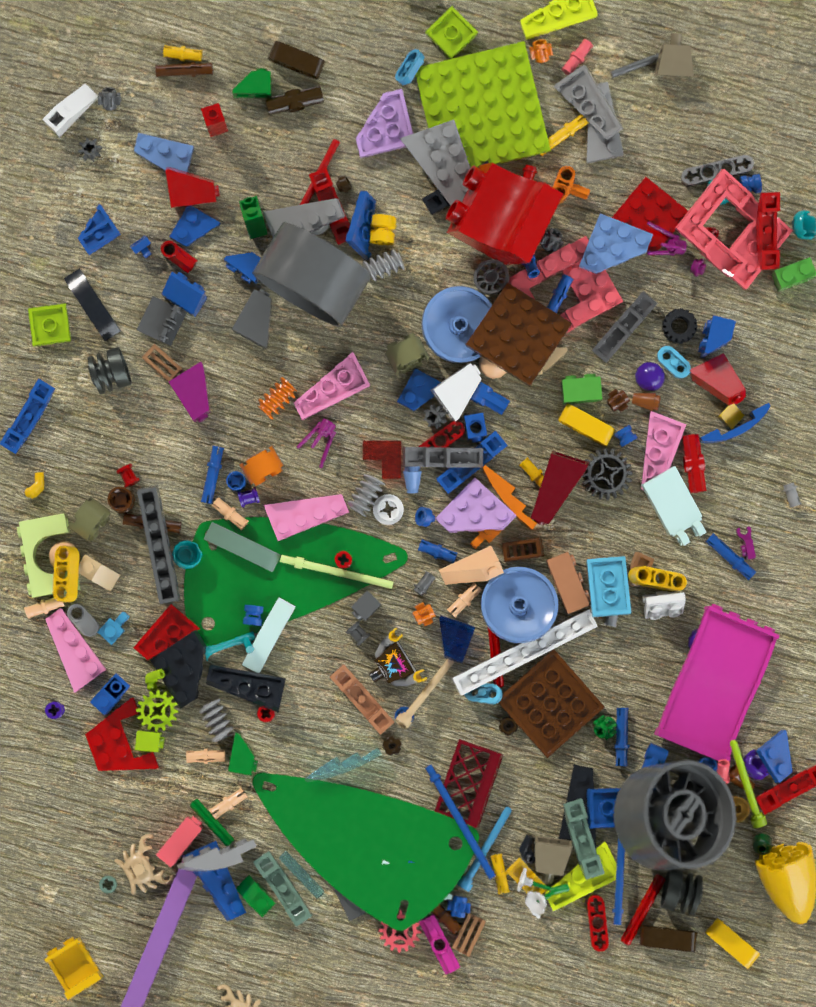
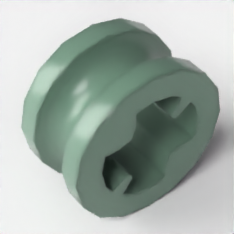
M104 876L99 882V888L104 893H112L117 888V881L112 876ZM104 880L113 881L114 885L111 886V890L103 887Z

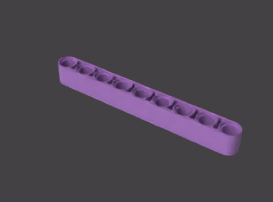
M178 869L121 1007H143L197 876H195L193 871Z

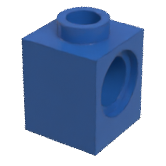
M483 413L464 416L467 439L472 440L473 443L483 441V438L487 437ZM472 424H479L481 431L473 433L470 427Z

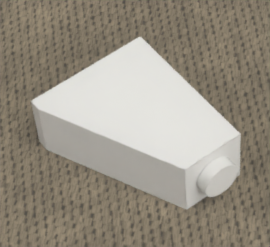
M471 363L466 364L431 390L437 401L443 406L444 411L448 412L447 415L451 421H457L481 381L479 369L476 365L472 366Z

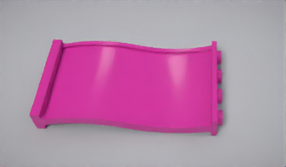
M712 604L711 606L704 607L705 611L695 639L669 695L654 735L714 760L726 759L730 762L732 752L730 741L737 738L745 715L768 666L776 640L779 639L780 635L774 633L775 629L768 626L761 628L757 626L758 622L748 618L746 621L740 619L741 615L732 611L728 614L722 611V607Z

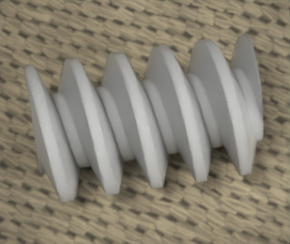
M391 249V256L384 252V258L378 254L376 261L371 257L369 258V264L363 260L362 265L376 282L377 275L384 279V272L391 276L392 269L395 273H398L399 266L403 271L405 270L399 252L396 253L394 249Z
M364 474L363 477L366 482H359L363 488L356 487L355 490L358 495H351L355 501L348 500L347 503L352 510L366 518L367 516L364 511H371L367 505L375 504L371 498H379L375 492H382L383 490L379 485L386 484L371 475Z
M220 699L204 705L199 711L200 714H206L202 720L209 721L205 727L212 728L208 734L215 735L211 740L212 742H218L234 735L229 734L233 727H226L230 720H223L227 715L226 712L220 713L223 705L217 706Z

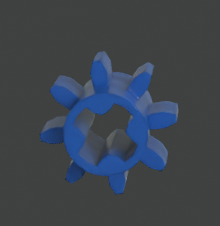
M453 896V901L448 900L447 910L451 911V916L465 918V913H470L471 903H467L468 898Z

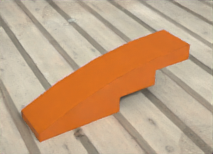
M484 465L482 470L502 503L515 513L516 518L532 531L537 523L522 512L526 505L512 495L515 487Z

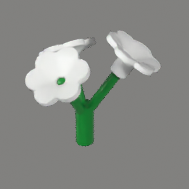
M524 868L517 886L518 892H520L524 885L535 886L549 891L544 896L539 892L534 893L530 891L527 893V897L524 898L525 904L531 913L539 919L541 914L544 913L545 901L553 895L568 892L569 886L568 884H563L552 888L534 882L533 879L527 878V868Z

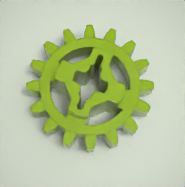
M157 690L155 695H153L152 691H149L150 696L143 695L145 701L138 702L141 708L136 709V711L141 712V715L137 718L144 720L141 724L142 726L148 724V730L155 727V732H158L159 727H161L165 731V725L171 727V719H177L173 716L174 713H178V710L174 709L177 703L171 702L173 696L166 697V691L163 695H160L159 690ZM162 698L164 700L161 703H154L152 699ZM147 704L150 708V712L145 717L144 708ZM165 704L162 707L163 709L161 710L162 715L159 716L158 714H156L155 716L150 717L154 712V706L158 708L159 706ZM170 705L171 709L169 718L165 714V708ZM153 719H161L163 723L154 724L151 721Z

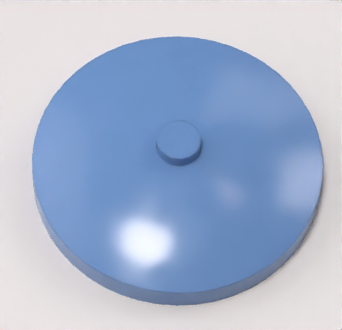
M455 286L440 291L428 302L422 315V333L427 345L437 356L449 362L467 363L478 359L481 356L466 347V343L492 304L482 293L469 287Z
M512 567L503 570L504 573L490 579L482 594L481 612L486 625L496 636L512 643H528L541 638L550 630L558 613V597L553 585L543 574L526 567Z

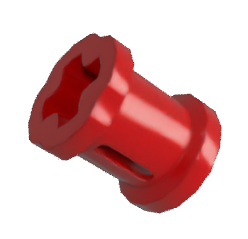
M132 464L125 465L116 471L122 477L125 488H129L140 481L132 470Z
M340 551L335 556V563L341 569L349 568L352 564V557L348 552ZM343 555H346V558L349 559V561L345 562L344 565H341V562L338 560V558H342Z
M261 706L257 711L259 720L262 722L272 721L275 717V711L271 710L269 712L270 718H263L262 710H267L268 708Z

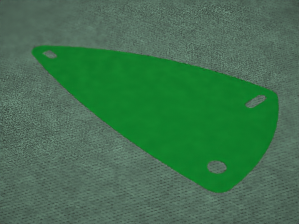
M244 517L249 522L246 523L247 525L242 530L230 520L205 521L199 525L192 541L198 544L202 551V558L194 568L185 570V615L200 628L198 633L206 646H212L250 632L258 633L278 598L296 606L288 620L289 622L330 605L370 585L369 583L307 568H294V565L282 563L280 559L274 571L271 572L217 546L216 550H211L208 541L204 540V537L212 522L280 555L294 558L298 556L306 561L339 568L335 563L336 554L340 551H346L352 557V564L349 568L343 570L377 578H383L406 564L408 555L404 549L381 539L324 523L278 541L268 517ZM395 552L397 560L389 563L383 561L384 556ZM343 555L342 558H338V560L341 562V565H344L345 562L349 561V559L346 558V555ZM245 605L264 607L261 614L262 626L243 624V618L246 615L244 611ZM211 617L215 621V626L212 630L203 629L202 620L204 618Z
M259 773L253 778V787L268 813L306 862L348 900L397 931L409 928L434 910L456 886L474 854L455 819L427 808L375 792L315 779L270 773ZM264 781L275 784L276 790L262 789ZM467 824L473 837L478 843V831L474 827ZM452 837H459L462 840V847L459 850H452L449 847V840ZM385 860L390 864H382V862ZM407 900L409 904L403 921H399L397 914L401 901Z

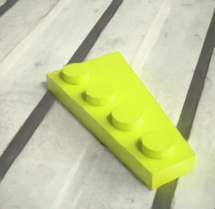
M553 0L546 7L540 8L521 19L520 25L525 39L528 40L596 18L598 13L593 0Z
M605 841L596 848L605 874L586 880L578 863L552 886V888L563 884H568L569 886L568 892L553 895L547 899L553 911L616 880L617 864Z

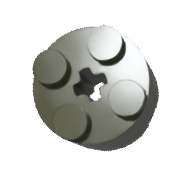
M414 333L405 336L404 340L399 343L395 341L387 345L388 350L385 353L395 375H399V371H402L403 374L411 372L423 365L421 361L425 359L427 362L430 358L420 337L415 336Z
M90 496L89 501L86 500L74 515L76 521L74 523L70 522L68 528L86 541L90 540L93 542L99 534L100 527H105L109 522L110 510Z

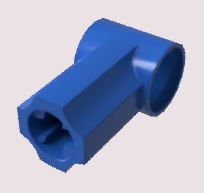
M482 382L478 384L470 398L475 403L486 406L501 416L510 402Z
M650 743L641 768L664 764L669 750Z

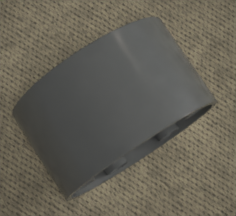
M286 222L281 224L252 272L257 280L288 302L312 316L337 327H342L371 279V274L353 258L320 237Z
M678 761L643 767L626 779L615 801L614 824L621 845L633 860L653 870L691 869L707 866L716 861L726 851L735 830V805L727 784L712 768L696 761ZM669 771L679 776L678 780L674 783V788L670 786ZM698 836L696 844L693 846L689 839ZM664 846H669L667 854L662 851Z

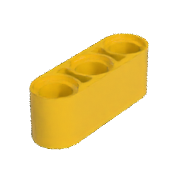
M566 404L558 419L563 425L607 447L615 432V429L610 425L570 404Z
M61 545L55 550L53 596L60 602H73L78 595L79 551L75 547Z
M647 566L634 567L628 573V578L633 584L665 591H681L687 584L686 577L683 574ZM639 571L642 573L641 580L638 577ZM656 575L659 576V583L656 582ZM674 578L676 579V582H677L676 586H674V584H673V579H674Z
M718 918L705 932L747 969L761 955Z

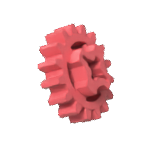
M402 909L399 910L397 918H405ZM380 922L384 926V928H379V932L383 933L380 936V940L385 939L384 946L390 944L391 951L396 947L398 953H400L401 948H404L407 952L409 945L413 948L415 947L414 940L419 941V937L416 936V934L421 933V930L416 929L420 925L419 922L412 925V937L408 934L409 928L403 930L404 935L400 933L397 935V930L392 928V933L388 936V925ZM396 940H403L405 943L398 944L394 942Z

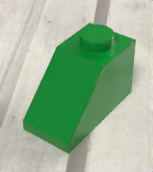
M265 68L251 71L232 89L233 97H272L271 71H267Z
M235 733L228 771L251 776L253 772L257 771L258 760H255L256 755L241 733Z
M250 875L236 888L244 900L261 917L277 902Z

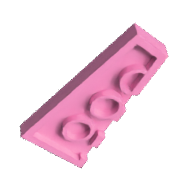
M354 352L349 354L347 358L335 366L332 371L294 402L302 421L370 387Z
M650 411L641 485L671 467L686 424Z
M342 494L264 505L278 541L349 513Z
M62 608L45 619L74 693H76L106 671V668Z

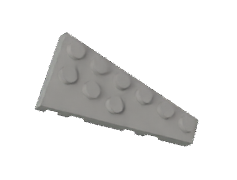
M451 120L400 138L451 206L455 200L462 202L468 191V188L463 186V181L470 170V165L455 121Z

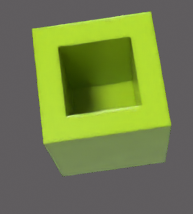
M138 730L135 750L160 752V748H164L165 737H162L161 732Z

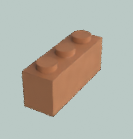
M569 552L546 560L566 613L569 614L590 606V595L587 590H583L581 584L584 581L581 573H577L574 566L577 563L573 554L569 555Z

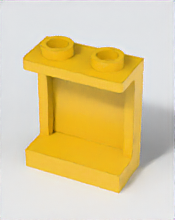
M74 937L69 938L63 942L64 947L59 950L57 947L46 953L48 957L44 959L45 963L48 962L65 990L64 995L68 1000L104 977L80 937L74 939Z

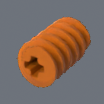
M283 377L280 378L282 385L275 383L277 390L270 388L271 395L264 394L265 401L260 398L258 399L260 404L258 407L271 420L274 419L272 412L279 414L277 407L284 409L285 407L282 402L284 401L289 404L288 397L295 398L294 391L297 392Z

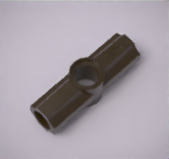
M320 86L304 90L292 89L286 91L283 95L265 99L269 116L287 111L291 113L305 109V107L324 103Z

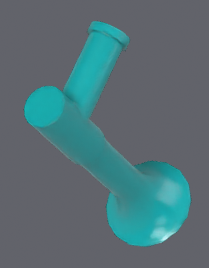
M254 632L216 645L207 646L206 653L204 654L207 662L212 654L236 645L244 644L246 652L252 653L254 647L251 641L256 639Z

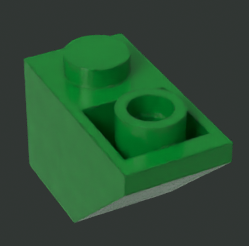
M257 196L247 197L239 201L250 240L268 235Z

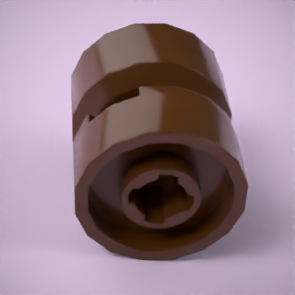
M125 487L112 489L107 499L109 506L118 513H128L133 509L136 501L133 493Z

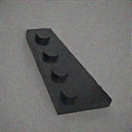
M210 665L206 684L279 713L286 678Z
M574 764L566 803L582 798L587 813V789H594L593 768ZM563 813L558 839L571 841L565 813ZM592 828L590 833L596 849V828Z

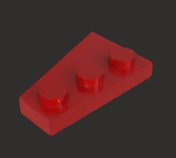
M170 604L133 648L144 658L150 660L194 630H200V628L174 605Z

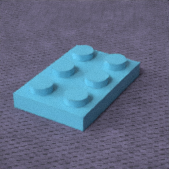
M625 556L587 559L592 617L631 614Z

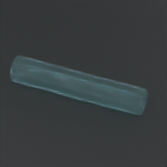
M287 851L280 855L279 859L317 899L324 894V890Z

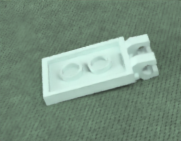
M676 466L667 469L641 485L667 534L675 536L680 546L690 543L687 534L684 532L689 527H691L695 536H702L706 533L700 522L702 514Z

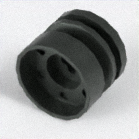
M120 347L107 350V360H104L102 355L98 353V363H96L93 356L87 357L91 380L100 395L105 394V384L109 392L113 391L112 382L114 381L119 388L132 385Z
M668 870L663 885L660 907L674 911L679 903L681 913L684 914L688 907V915L694 916L702 899L703 876L696 875L693 882V873H689L686 880H683V872L681 870Z

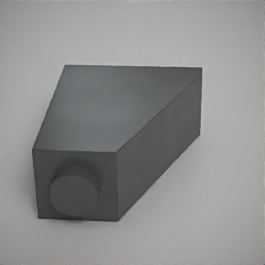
M254 289L232 330L267 350L272 300L269 297L270 294L266 291Z

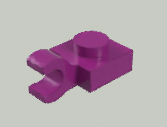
M750 526L746 527V535L741 534L740 528H737L736 535L743 540V545H740L742 557L745 556L746 560L755 559L756 555L753 539H751L752 531Z

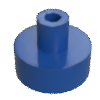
M420 507L415 514V522L418 526L427 527L431 522L435 521V515H433L430 508Z

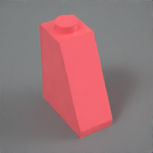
M187 816L156 856L170 867L175 865L204 828L201 826L202 822L195 816L192 818Z

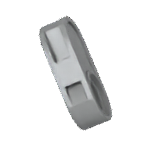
M80 604L71 605L68 608L67 616L85 636L92 637L97 635L100 627L95 618L84 606ZM78 607L82 610V616L75 619L72 616V610Z

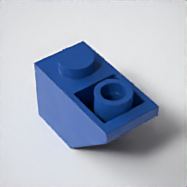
M253 252L226 256L224 258L225 267L233 273L239 272L242 275L241 279L246 283L250 284L252 282L256 285L259 281L253 276L252 272L261 258Z
M115 673L90 703L103 715H107L130 688V685Z

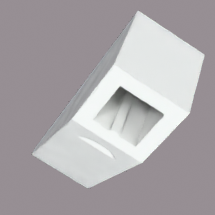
M84 84L57 104L43 118V121L60 137L98 99V95Z

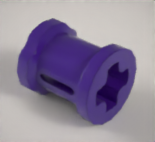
M256 487L244 492L237 491L242 508L254 502L260 503Z
M50 702L46 705L45 713L48 718L58 719L65 713V707L60 702ZM54 705L56 708H59V712H56V716L55 713H51V709L54 708Z

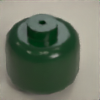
M764 833L756 835L753 838L754 851L760 855L770 853L772 850L771 837Z

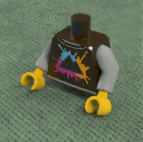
M394 628L380 642L375 652L376 659L374 661L378 667L369 672L373 682L375 683L385 677L386 681L394 686H410L427 680V677L421 678L420 676L424 669L418 671L415 669L398 641L402 638L403 634L399 637L396 636L395 631L397 628Z

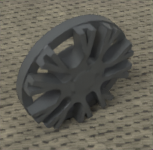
M490 259L482 262L474 272L475 286L486 295H496L509 283L508 269L498 260ZM491 263L497 264L495 269H491ZM486 264L489 268L487 271L484 268ZM479 270L485 272L483 276L478 275ZM505 273V277L501 278L500 275ZM486 283L487 286L485 289H482L480 286ZM496 284H498L500 288L495 290L494 287Z

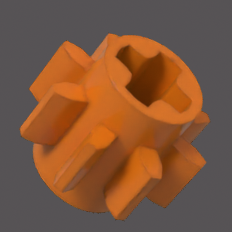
M536 40L533 42V47H529L531 59H535L537 63L549 61V56L553 55L551 43L547 44L546 40Z
M422 602L414 606L416 611L412 612L418 625L423 623L426 627L433 623L432 618L436 617L430 604L425 606Z

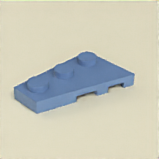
M138 133L134 153L164 171L166 167H172L188 172L194 146Z

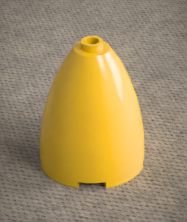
M797 842L796 846L789 845L784 847V844L774 846L770 853L766 855L759 854L760 858L755 860L759 877L776 907L792 922L798 925L805 924L811 917L816 900V864L812 847L804 842Z

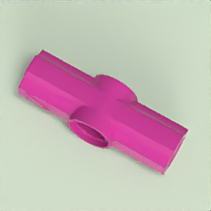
M432 914L419 921L445 975L460 968L435 915ZM442 939L445 942L444 948H435V941Z

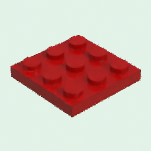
M645 177L612 218L653 234L647 252L659 251L662 247L661 243H665L669 237L647 225V222H651L673 234L676 230L675 227L687 214L688 210L649 178Z

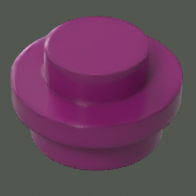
M696 258L694 260L690 273H693L695 277L704 273L706 269L704 259L701 258L699 260Z

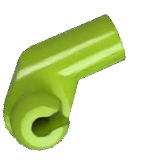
M162 669L146 674L145 684L147 685V690L157 689L156 683L165 676Z

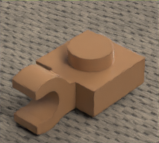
M635 552L628 570L641 566L652 567L655 559L640 552ZM639 571L638 577L641 580L642 573ZM628 578V585H630V586H632V587H634V586H635V587H638V586H639V585H636V584L631 583L630 580H629V578Z

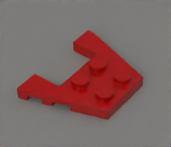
M134 697L127 700L85 734L98 771L160 768L154 752L137 758L133 755L121 720L140 713L136 711L138 706Z

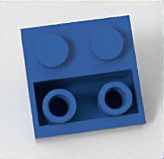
M171 272L162 291V296L196 317L208 299L205 294L206 291L196 282L194 284L189 283L188 278L182 273L178 272L175 274Z
M713 315L710 320H707V323L705 322L702 334H705V338L700 341L698 352L701 353L700 358L704 359L732 340L735 320Z

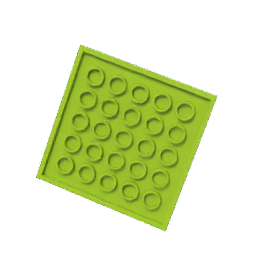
M525 41L421 66L418 69L416 79L428 128L454 120L470 168L474 165L478 167L486 161L498 165L551 152Z

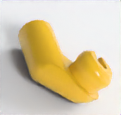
M43 472L34 473L35 483L25 489V496L27 498H36L44 491Z

